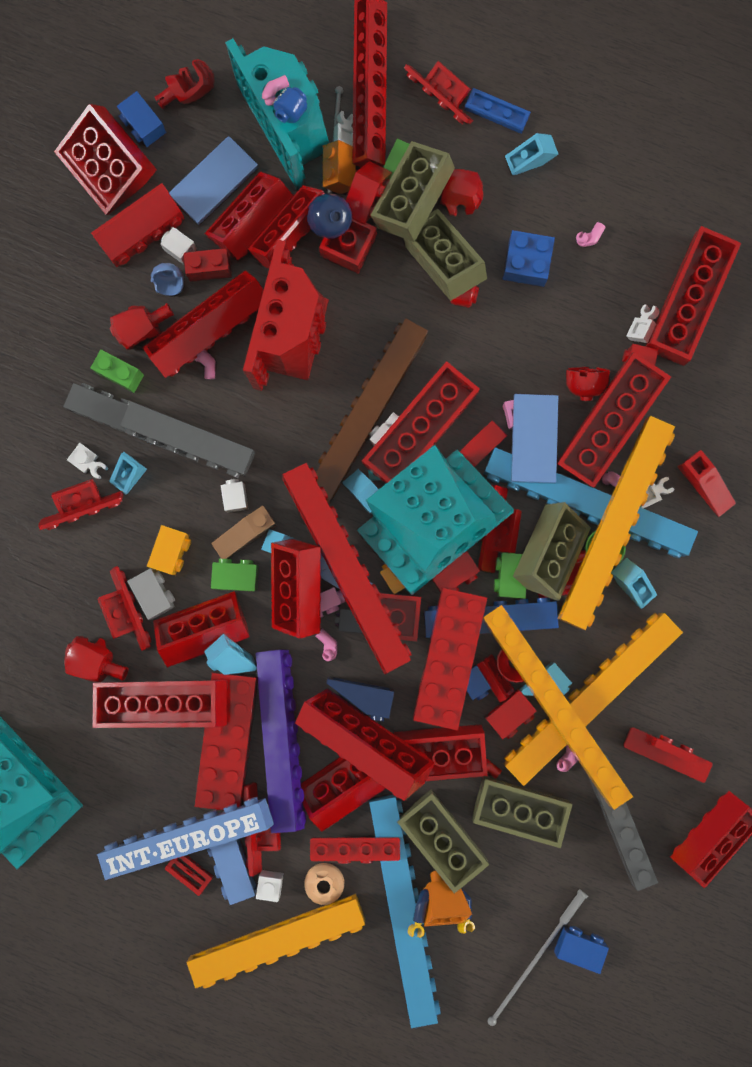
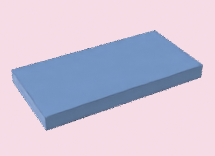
M228 136L176 185L169 194L200 225L259 167Z
M514 394L511 482L556 483L558 396Z

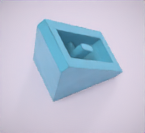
M123 452L119 457L109 482L126 495L147 468Z

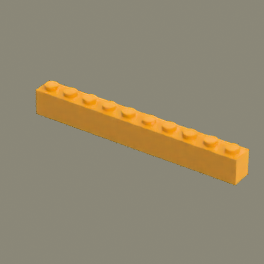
M652 416L645 419L557 619L582 630L591 627L595 619V615H593L595 607H599L604 598L602 591L605 586H609L613 578V574H610L613 566H617L621 560L622 554H620L622 546L627 545L631 534L628 533L631 525H636L640 516L637 513L640 505L644 506L649 494L646 491L649 485L652 486L657 478L655 473L657 466L663 464L666 457L664 453L665 448L671 445L675 434L672 433L675 426Z
M501 605L484 616L483 622L607 804L615 810L633 797L504 607Z
M654 613L646 621L648 624L643 629H637L630 636L632 640L627 645L625 643L620 645L615 650L616 655L611 660L609 658L606 659L599 666L601 669L595 675L593 673L584 680L583 683L585 685L580 690L575 689L569 694L568 702L585 727L683 633L665 613H659L658 615ZM546 719L542 720L536 727L537 731L532 736L528 734L520 742L522 746L516 751L514 749L511 750L504 758L506 760L503 763L505 767L523 786L567 745L550 719L548 721Z

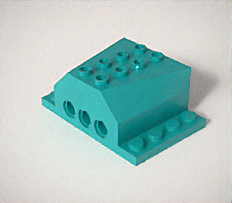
M232 38L225 43L237 86L298 191L304 185L303 165L323 154V145L329 144L319 106L318 89L313 80H308L305 65L302 61L298 62L295 55L264 46L246 55L242 45L237 46ZM286 75L289 87H296L306 95L307 110L296 123L281 122L275 115L274 106H267L265 104V100L262 99V92L268 82ZM284 89L277 91L275 97L277 98Z
M434 445L366 499L374 517L357 529V531L409 593L413 595L514 513V509L458 450L445 459L437 446Z
M0 717V854H3L18 869L84 805Z

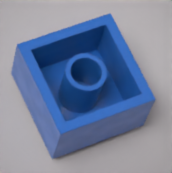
M512 230L502 280L544 287L548 280L555 237Z

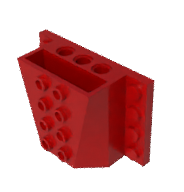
M277 239L243 368L253 389L262 391L263 385L266 386L268 383L269 373L267 371L309 380L315 354L319 355L321 342H319L320 334H324L326 328L325 313L329 299L321 295L315 288L303 268L295 267L292 264V257H290V250L287 248L286 241Z

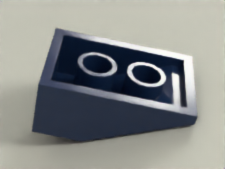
M335 677L327 679L329 686L364 713L371 715L372 720L384 721V718L389 719L394 689Z

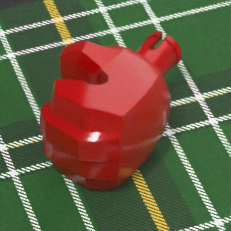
M195 59L192 61V65L199 76L197 83L192 79L188 67L179 69V74L166 76L165 80L169 87L155 96V100L160 101L158 105L164 108L176 98L182 104L192 103L202 98L214 88L215 77L210 67L202 60Z
M454 169L440 194V204L446 206L450 216H457L458 205L460 204L465 206L466 215L473 214L479 208L483 200V184L477 172Z
M167 303L152 313L145 306L133 305L128 307V310L110 317V331L119 344L123 345L127 350L134 349L133 346L143 340L151 339L161 334L158 324L174 316V313Z
M76 636L70 644H67L64 660L66 674L92 682H103L107 675L122 681L126 679L129 668L112 663L113 654L107 648L104 639L99 638L96 643H91L87 637Z

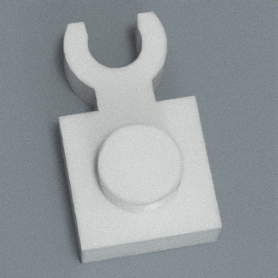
M341 111L337 115L338 124L334 127V141L340 140L353 146V127H351L353 114L346 120L344 118V111Z
M643 305L641 317L634 318L626 337L631 341L648 343L656 326L653 320L659 315V309L653 306L650 311L647 305Z
M394 412L380 427L377 425L369 434L371 436L370 443L373 446L398 419L399 416Z
M81 443L77 445L67 459L84 473H87L90 469L91 475L97 479H101V476L97 474L99 467L108 470L105 464L95 462L99 456Z
M668 477L660 479L656 486L655 484L649 485L646 491L649 494L644 506L640 505L641 508L648 507L662 500L660 493L666 495L674 491V488L667 490L663 487V483L669 480Z

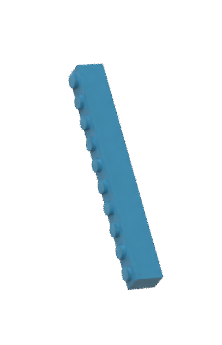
M496 447L493 449L483 473L487 475L486 479L494 483L504 482L507 484V488L517 492L519 489L527 492L528 497L539 500V498L545 499L547 504L565 502L578 516L580 514L588 517L587 521L599 525L612 495L556 473L555 484L511 482L512 454ZM639 507L637 512L640 514L635 526L631 525L628 532L631 534L630 539L640 542V539L648 542L647 546L656 550H660V548L668 550V555L675 558L689 556L698 531Z
M393 794L371 798L369 803L375 836L400 838V860L380 861L410 1025L411 1028L437 1024V1015H440L441 1011L439 1001H434L433 992H437L434 977L430 978L428 971L432 969L430 955H425L424 947H428L426 932L421 938L417 937L418 928L414 930L413 937L408 934V927L411 924H415L413 917L419 894L418 889L413 888L412 880L416 878L414 867L408 864V857H411L409 843L405 844L403 835L407 834L397 823L400 819L399 813H403L401 799L396 800V796Z

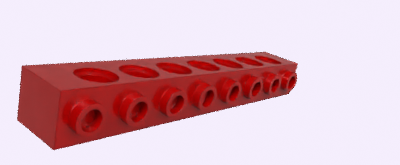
M354 0L352 164L363 167L369 161L381 167L385 165L387 2L385 0Z

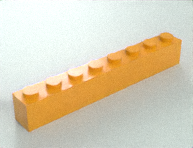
M357 894L193 954L189 957L187 965L195 988L201 986L208 988L222 978L229 980L237 975L236 973L244 970L246 973L251 972L258 967L257 965L266 962V965L272 964L279 960L278 957L296 955L302 948H315L321 944V941L329 939V941L336 940L342 936V933L348 931L355 933L365 925V917Z

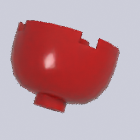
M589 367L566 369L567 387L572 394L580 396L582 401H592L594 396L601 395L608 387L609 369L598 367L596 369H589Z

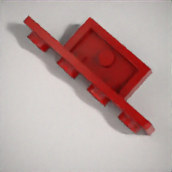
M438 61L427 77L424 78L412 66L405 65L404 69L408 71L407 77L415 83L419 81L424 85L422 90L431 97L435 95L439 99L437 103L445 110L450 108L455 113L453 117L461 124H464V122L471 124L473 122L459 108V105L471 89L447 67Z
M93 479L52 493L51 497L59 513L41 519L38 527L40 530H51L65 521L68 523L74 522L82 515H94L102 508H114L122 502L123 493L119 491L101 497Z
M491 485L505 500L507 499V488ZM514 509V513L482 538L478 565L480 571L495 573L498 552L515 554L521 510Z
M118 566L113 567L110 574L117 591L101 596L97 600L113 639L134 631L140 649L144 651L150 647V635L143 629L141 624L143 619L141 613L136 611L134 607L135 599L133 593L130 590L128 591L125 583L127 580L124 572L120 571Z
M634 727L630 728L623 744L625 748L702 783L706 782L713 763L692 754L694 749L683 744L679 748L672 745V739L660 735L658 739Z
M257 783L245 785L242 792L243 801L254 797L258 799ZM271 827L268 830L245 837V845L248 852L246 867L249 870V876H255L262 871L261 851H279L281 849L280 833H271Z
M313 837L310 839V860L338 861L341 864L351 863V861H360V863L365 864L373 863V861H399L400 838Z

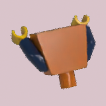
M437 871L431 872L432 882H429L419 894L413 917L415 924H411L408 927L409 936L413 937L414 930L418 928L417 937H423L425 932L421 926L422 923H424L425 927L458 924L457 929L463 934L466 933V929L469 932L474 931L475 925L470 921L472 918V900L462 888L454 894Z

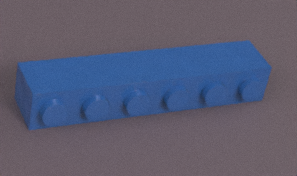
M537 598V603H529L528 599L515 600V605H507V601L493 602L494 606L485 607L483 617L502 605L519 631L559 628L557 602H550V598ZM429 606L428 611H424L426 638L431 637L438 606ZM482 620L479 634L491 633Z

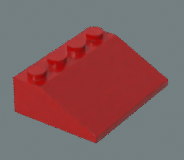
M89 104L54 151L106 215H109L141 189L157 170L104 106Z

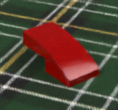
M492 420L460 453L475 467L508 435Z

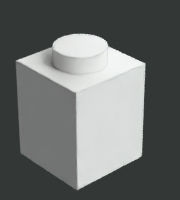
M174 227L163 235L162 242L160 243L165 252L183 265H185L184 253L197 250L194 241Z
M239 479L227 480L226 484L221 485L224 510L227 513L249 509L246 488L243 482H239Z
M262 870L259 875L256 899L278 902L281 895L284 873Z

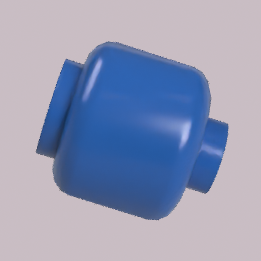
M296 87L285 88L273 102L275 115L278 120L283 123H296L307 110L306 95Z

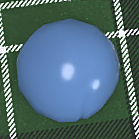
M161 263L154 267L151 273V282L154 283L156 292L166 296H174L181 293L184 276L182 271L174 264Z

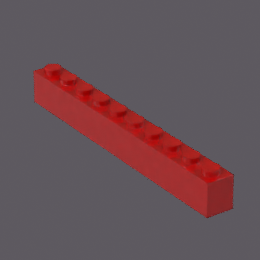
M307 463L284 473L282 480L316 545L320 547V553L383 673L387 674L411 661L409 657L412 655L406 643L402 644L398 636L401 633L397 625L390 622L388 618L390 612L385 604L381 605L378 596H380L375 584H370L367 578L369 572L364 564L360 565L357 559L359 557L358 551L354 545L350 546L347 540L349 535L343 525L340 526L336 520L338 514L333 506L330 507L327 503L328 495L323 486H318L316 482L318 477L313 467L309 468Z

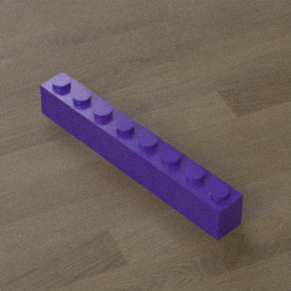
M289 650L257 652L256 662L268 804L274 823L271 826V833L296 832L305 828L306 814L303 811L302 805L304 792L300 782L302 769L299 766L298 760L300 747L296 738L298 725L295 724L294 711L296 710V702L292 693L294 687V680L290 670L292 658Z

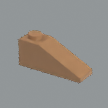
M261 506L211 544L221 559H228L266 534L269 529L275 528L277 524L267 509Z

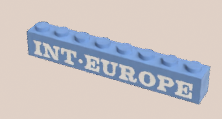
M257 797L244 801L245 805L237 807V804H232L224 807V811L220 813L213 810L203 814L204 818L198 820L196 816L184 820V824L179 826L176 823H172L163 827V831L160 832L153 829L143 833L144 837L137 839L135 835L124 839L122 844L118 845L116 841L105 845V850L97 854L105 880L268 830L274 823L266 798L258 800Z

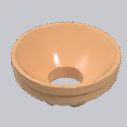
M316 864L306 874L304 881L306 894L313 902L320 905H328L335 902L341 896L344 889L343 874L333 864ZM322 880L330 884V890L326 893H321L317 889V884Z

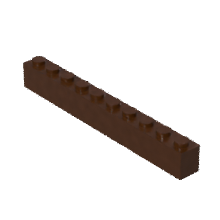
M405 319L403 324L399 322L393 333L396 336L392 342L388 341L383 349L385 355L382 360L378 359L372 368L374 374L371 379L367 377L361 387L364 391L360 397L356 396L351 404L353 410L349 416H344L340 423L342 428L339 434L335 433L329 442L331 447L328 453L324 451L318 461L321 465L315 471L318 477L316 482L319 487L323 486L328 495L326 501L329 505L428 336V330L408 319Z

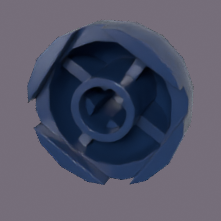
M322 194L310 203L307 221L310 229L316 235L326 239H335L349 229L352 222V211L344 198L336 194Z

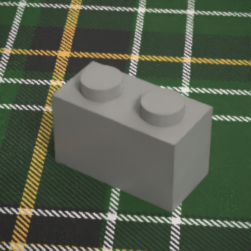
M150 568L127 581L148 620H153L175 607L173 604L175 598L170 590L166 591L163 585L165 580L160 571L156 572L155 569Z

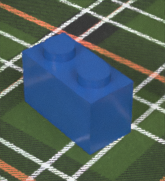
M137 91L117 105L120 112L119 119L125 127L129 125L133 129L131 134L138 143L142 141L148 147L167 133L163 123Z
M563 926L554 953L558 959L600 974L609 947L604 942V938L596 934L588 936L583 934V931L577 927L570 926V928Z

